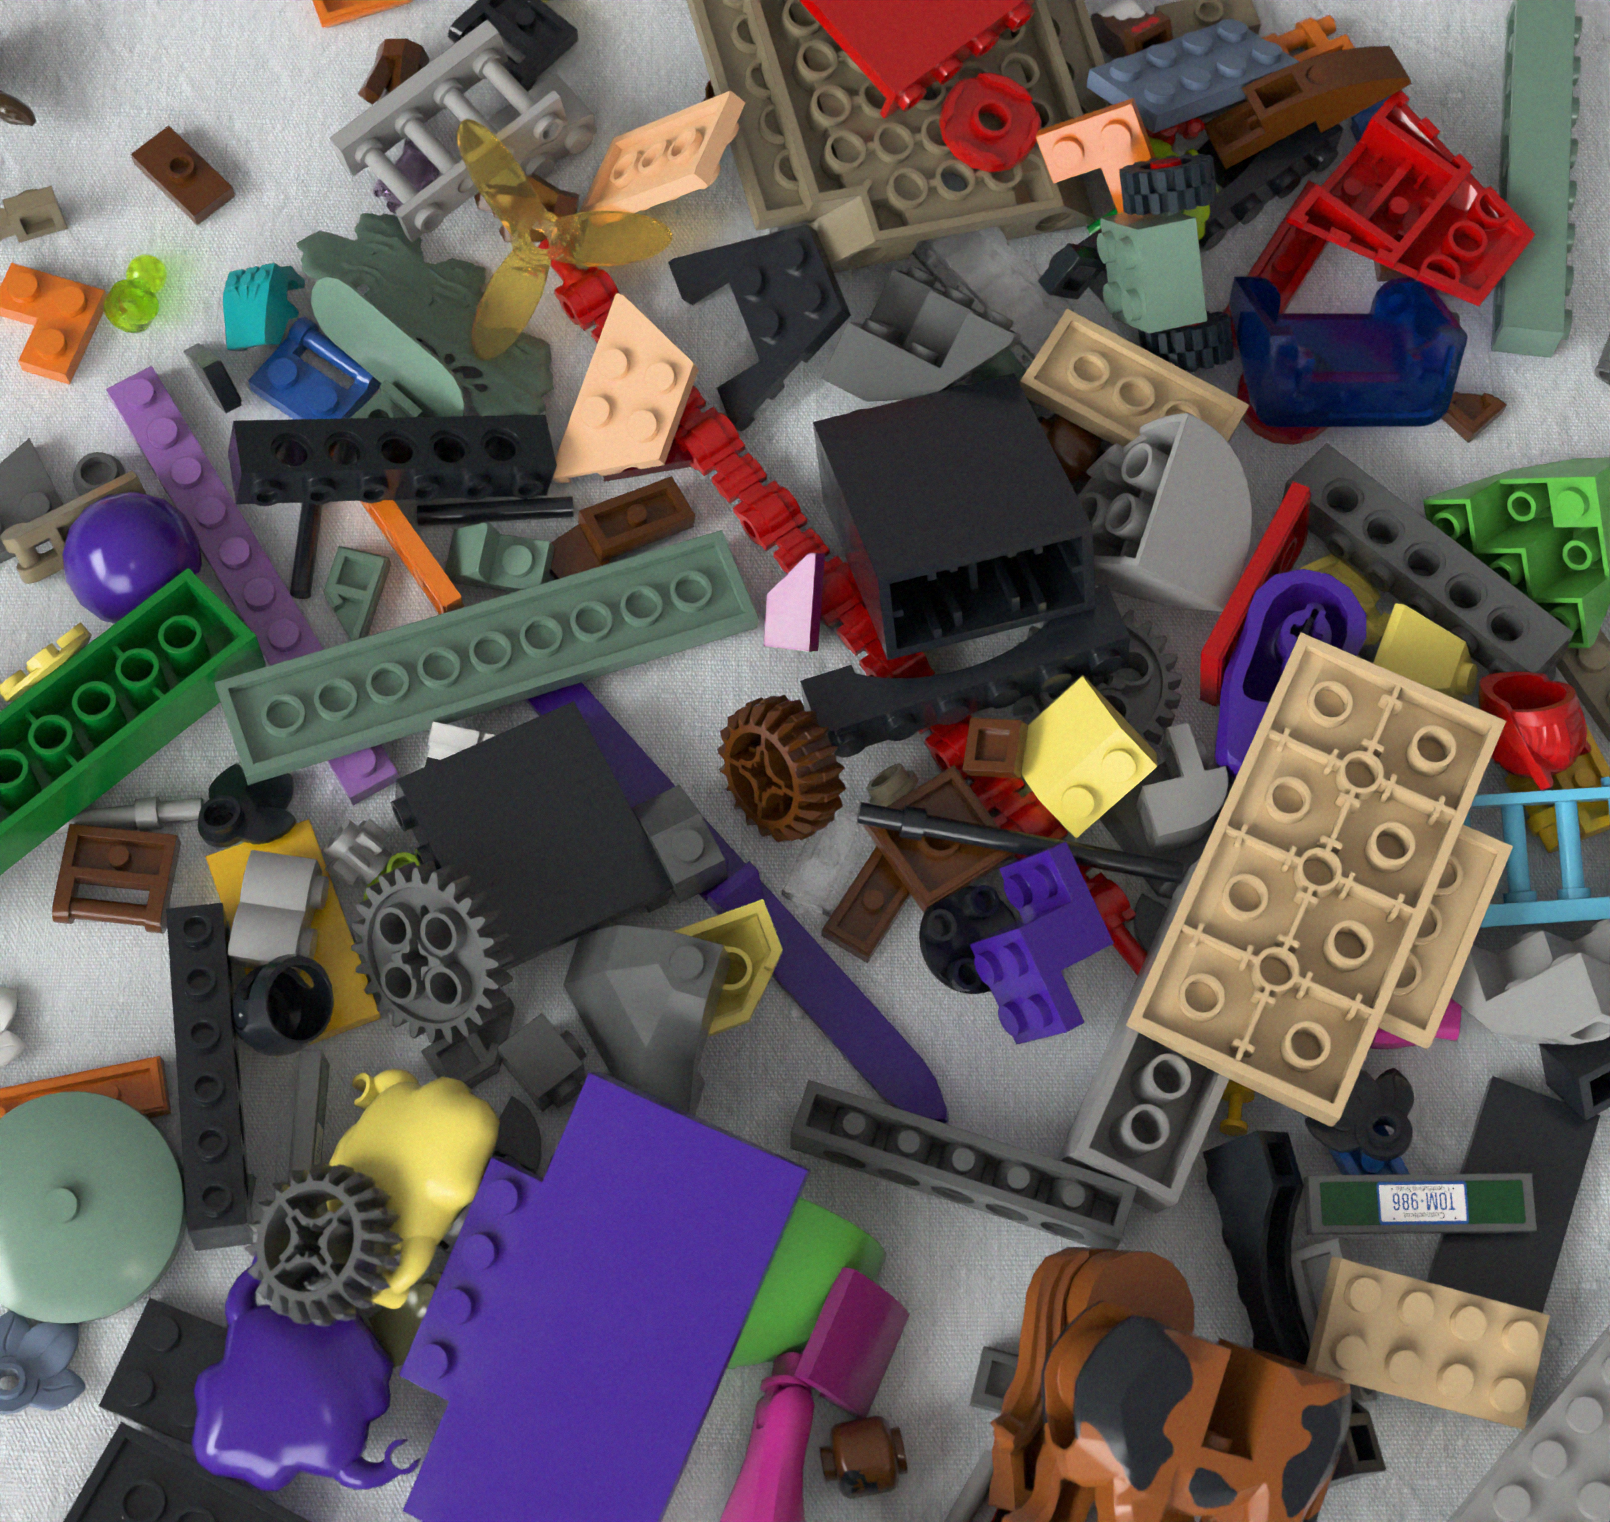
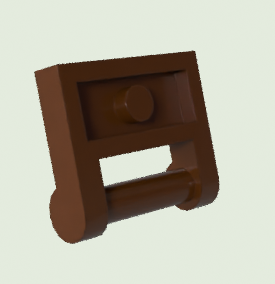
M69 824L52 905L53 921L56 923L72 924L75 919L145 926L146 932L164 934L167 929L166 909L169 908L181 846L179 837L172 834ZM80 884L149 891L147 905L79 898L77 894Z

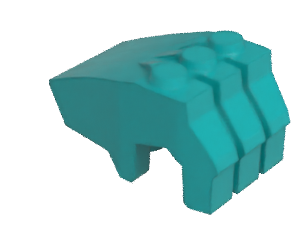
M276 263L261 265V268L255 266L247 268L246 271L240 269L229 272L223 292L226 342L229 351L242 352L247 351V348L257 346L280 345L289 319L298 318L299 315L298 309L287 300V291L305 288V279L292 266L280 267Z

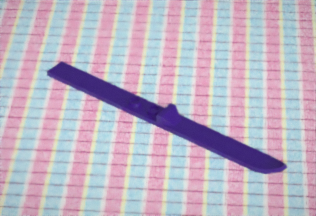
M582 682L525 699L539 716L573 701L575 702L631 808L675 787L671 780ZM703 817L725 859L728 879L699 895L717 915L763 899L783 949V953L772 974L774 979L884 1101L892 1107L946 1124L949 1121V1112L938 1082L924 1060L760 880L758 869L750 861L745 863Z

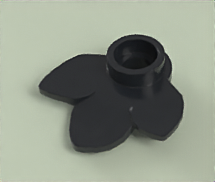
M236 763L223 771L211 783L209 787V800L199 811L197 827L204 842L217 848L229 847L240 841L260 845L272 842L287 834L297 821L293 814L286 810L292 800L294 791L292 775L286 773L248 785L243 769L239 764Z
M1396 1068L1386 1070L1376 1080L1361 1069L1341 1118L1337 1123L1330 1127L1308 1116L1305 1118V1126L1316 1140L1335 1152L1344 1153L1361 1150L1367 1156L1377 1161L1396 1159L1408 1150L1412 1142L1413 1130L1408 1119L1414 1104L1412 1086L1407 1078ZM1378 1125H1386L1391 1127L1394 1133L1389 1136H1380L1373 1129Z

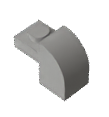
M1189 722L1168 727L1161 745L1171 779L1142 786L1136 803L1151 854L1184 847L1201 839L1214 825L1226 798L1228 790L1226 766L1207 770L1209 762L1205 745L1200 738L1194 739Z

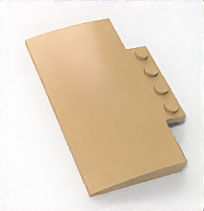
M1301 632L1126 1026L1249 1089L1333 1127L1341 1118L1378 1028L1425 1049L1432 1045L1513 848V846L1463 825L1506 721Z

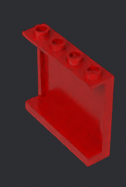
M799 0L887 98L880 111V115L884 119L899 108L904 112L912 109L927 93L926 88L936 81L940 85L950 81L961 70L964 60L972 54L976 58L982 57L998 42L999 34L1008 28L1012 32L1019 30L1035 13V10L1032 8L1035 0Z

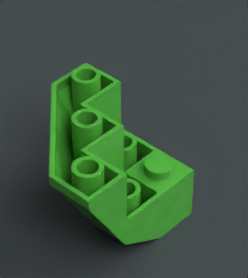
M1610 457L1574 458L1511 469L1428 496L1423 500L1426 519L1574 632L1568 648H1590L1594 645L1610 605Z

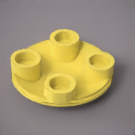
M81 622L56 641L61 647L60 651H58L53 643L49 644L26 663L25 669L30 673L28 676L20 669L0 684L1 697L6 702L15 701L88 645L92 634Z

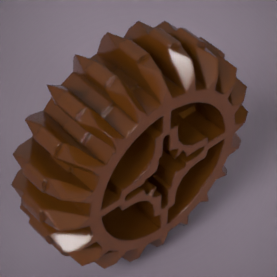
M785 695L778 697L770 696L765 699L762 697L746 703L745 707L738 709L735 714L729 716L728 726L720 731L724 744L717 749L718 754L724 759V765L719 768V771L726 775L729 784L725 790L731 791L736 800L734 809H742L745 812L748 826L757 825L762 837L772 835L777 843L784 840H803L816 834L817 831L826 828L830 822L835 820V812L843 807L839 795L846 790L845 784L839 778V774L845 767L836 760L834 752L838 749V746L831 745L827 737L829 727H820L817 724L816 711H805L800 699L790 701Z

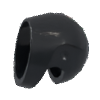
M286 954L275 958L268 964L253 969L238 984L233 999L232 1025L239 1037L255 1051L268 1056L290 1055L301 1051L321 1035L330 1022L334 1000L328 974L315 960L298 954ZM290 967L302 969L309 974L314 983L313 988Z

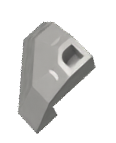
M1610 919L1596 923L1591 928V933L1573 942L1545 930H1537L1523 934L1516 940L1514 946L1499 954L1472 945L1451 998L1493 1033L1518 1042L1574 1045L1604 1040L1610 1037Z

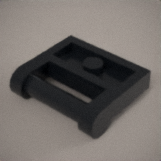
M477 0L452 23L448 31V38L453 43H456L484 21L488 20L504 39L527 56L518 63L506 54L508 60L502 64L527 92L534 86L538 76L578 42L577 29L541 0Z

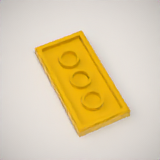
M309 819L296 823L287 834L272 842L260 845L243 842L205 856L221 903L223 902L231 930L240 903L243 877L251 850L317 859L322 870V876H326L329 879V889L324 908L315 909L311 922V928L317 929L318 933L313 960L319 963L329 976L333 990L334 1005L330 1022L325 1031L307 1046L381 1019L373 993L366 994L364 991L369 984L366 974L356 972L355 968L362 964L359 954L351 950V945L355 943L330 874L325 870L327 866ZM244 967L246 975L253 970L252 968ZM301 970L300 976L313 988L312 978L305 971Z

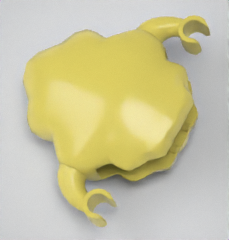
M389 1069L375 1077L366 1073H360L353 1078L352 1086L364 1092L360 1098L354 1100V1106L365 1111L358 1122L344 1133L328 1165L337 1166L342 1164L354 1168V1172L369 1175L376 1181V1188L385 1190L391 1196L386 1208L395 1210L400 1218L389 1228V1231L398 1233L404 1241L391 1246L389 1255L394 1257L401 1253L400 1265L394 1271L385 1268L383 1276L386 1278L390 1288L378 1290L372 1295L374 1303L387 1308L397 1309L408 1298L410 1287L429 1267L435 1254L436 1246L449 1232L459 1212L473 1202L494 1152L500 1121L493 1107L487 1101L475 1096L471 1089L461 1080L442 1076L421 1086L417 1078L410 1072L401 1069ZM340 1199L326 1202L328 1211L336 1212L344 1205Z

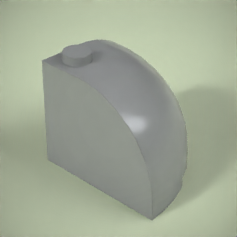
M1190 413L1162 417L1141 426V435L1123 447L1115 443L1086 471L1092 478L1083 488L1078 499L1092 524L1095 585L1099 587L1107 585L1109 590L1158 604L1223 612L1240 580L1250 545L1252 504L1248 482L1234 450L1212 426Z

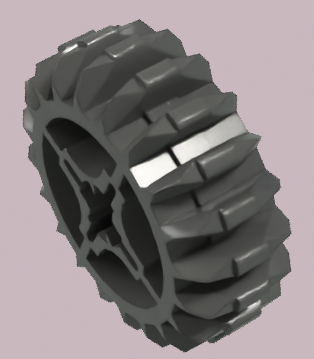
M324 1163L313 1164L310 1171L305 1169L292 1170L291 1183L284 1181L273 1183L276 1196L274 1201L268 1199L258 1201L265 1213L262 1221L248 1224L255 1233H258L257 1242L244 1249L249 1255L256 1256L258 1259L247 1273L254 1279L262 1280L256 1293L261 1295L263 1299L272 1301L270 1309H273L277 1314L289 1316L296 1323L305 1325L314 1323L326 1327L335 1325L337 1319L343 1321L356 1319L357 1307L367 1309L375 1306L371 1291L373 1288L378 1290L390 1288L386 1278L383 1276L385 1268H394L400 1265L395 1257L389 1255L390 1247L404 1240L398 1233L389 1231V1228L400 1216L395 1210L386 1208L391 1196L385 1190L376 1188V1181L371 1176L354 1172V1168L342 1164L337 1166H330ZM333 1199H340L344 1204L336 1212L329 1210L325 1215H320L316 1211L318 1206ZM322 1274H327L332 1279L331 1283L314 1291H310L304 1284L310 1277L318 1278Z

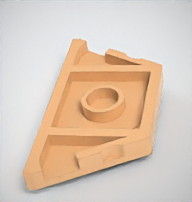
M616 293L557 452L555 458L557 466L552 478L555 482L561 484L571 482V477L598 473L600 476L621 473L630 467L645 469L664 465L699 370L696 365L622 294Z

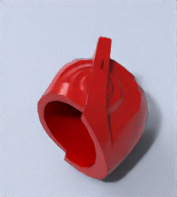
M1502 672L1489 674L1481 678L1478 694L1479 709L1506 721L1491 756L1495 764H1500V768L1519 777L1532 778L1539 789L1545 790L1553 786L1554 781L1551 775L1566 770L1575 762L1578 756L1591 752V746L1586 740L1587 727L1576 691L1571 685L1550 681L1546 674L1532 672Z

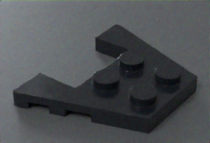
M808 224L677 257L668 262L682 300L691 305L727 283L731 286L759 357L758 363L717 387L726 414L739 431H743L755 420L752 414L767 398L774 400L785 388L783 381L801 361L808 363L851 316L818 234Z

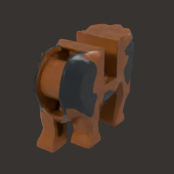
M1100 1300L1083 1310L1061 1332L1048 1351L1041 1371L1042 1418L1045 1441L1036 1465L1033 1495L1022 1508L1005 1515L1002 1522H1085L1094 1501L1097 1508V1522H1160L1166 1511L1201 1516L1200 1522H1317L1321 1506L1344 1446L1350 1423L1352 1408L1350 1384L1344 1382L1339 1377L1275 1354L1246 1347L1219 1338L1218 1343H1215L1172 1323L1144 1316L1127 1306Z

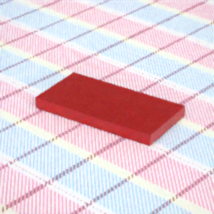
M1294 481L1292 482L1201 651L1200 700L1215 707L1218 704L1220 705L1224 674L1242 633L1246 615L1256 590L1275 574L1292 571L1307 543L1311 502L1309 487Z

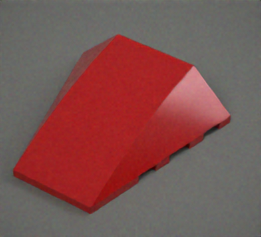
M1400 90L1392 94L1371 118L1360 141L1321 187L1318 184L1313 187L1286 222L1383 264L1429 287L1479 307L1536 234L1491 186L1484 188L1470 173L1473 166L1461 153L1457 156L1452 154L1437 137L1440 133L1437 127L1427 117L1421 120L1407 105L1410 98Z

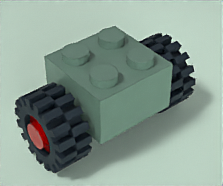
M1184 154L1180 157L1174 155L1166 156L1163 159H1149L1147 162L1139 161L1135 162L1134 165L1124 166L1119 169L1124 213L1100 218L1102 233H1099L1097 236L1098 253L1101 261L1106 264L1108 283L1103 288V298L1107 311L1112 314L1113 319L1138 329L1141 348L1183 370L1195 372L1199 368L1210 369L1214 368V365L1226 364L1227 361L1234 359L1230 316L1227 313L1222 314V312L1218 311L1213 313L1206 311L1196 218L1181 213L1182 209L1192 210L1196 209V206H1206L1217 201L1213 157L1211 155L1205 156V154L1194 156L1192 154Z

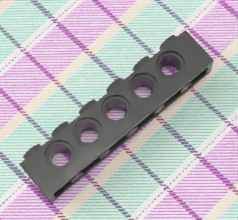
M1328 443L1315 453L1286 482L1282 501L1293 481L1310 488L1311 502L1308 530L1324 541L1327 549L1340 560H1348L1365 574L1369 583L1379 591L1389 592L1404 605L1466 641L1470 657L1486 668L1489 674L1502 672L1546 674L1564 657L1574 632ZM1341 506L1346 508L1349 512L1339 513L1334 511L1330 507ZM1381 537L1390 544H1378L1371 540V538ZM1411 569H1423L1430 574V576H1419L1415 574ZM1452 600L1465 601L1472 608H1460ZM1493 633H1506L1509 636H1511L1514 641H1503L1497 638Z
M808 1080L790 1136V1149L1090 1247L1114 1250L1118 1248L1122 1241L1137 1189L1136 1185L812 1080Z

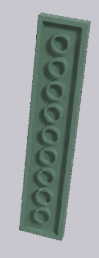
M722 530L214 683L247 784L251 785L431 729L433 721L448 724L752 630L758 627L759 618Z

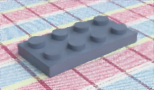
M1231 18L1089 69L1086 87L1112 105L1134 98L1144 126L1153 133L1246 99L1242 87L1299 61L1282 51L1279 45L1266 41L1249 30L1243 22Z

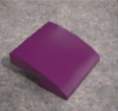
M843 1267L830 1289L794 1376L821 1391L820 1397L857 1419L866 1418L910 1314L900 1302L875 1282L855 1269Z

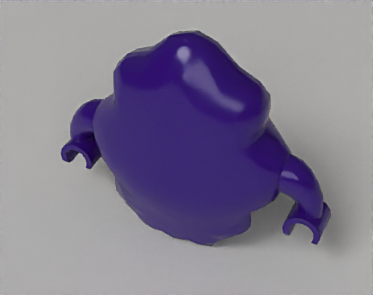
M255 1256L252 1265L237 1277L229 1290L225 1302L228 1331L224 1357L221 1361L208 1366L198 1375L193 1390L197 1415L191 1444L197 1463L212 1475L243 1479L261 1491H278L290 1484L302 1472L333 1478L342 1486L354 1490H369L382 1487L399 1475H408L414 1472L419 1467L421 1458L415 1460L405 1469L398 1468L392 1460L394 1450L405 1444L408 1439L393 1441L387 1447L384 1454L385 1459L381 1462H370L362 1457L367 1448L370 1423L385 1414L390 1407L391 1394L389 1382L394 1364L388 1354L382 1349L375 1335L364 1323L361 1315L356 1310V1319L349 1321L337 1319L335 1325L325 1327L314 1323L309 1325L296 1323L289 1316L277 1314L273 1309H270L271 1305L269 1304L258 1306L256 1291L262 1280L254 1279L247 1273L258 1260Z

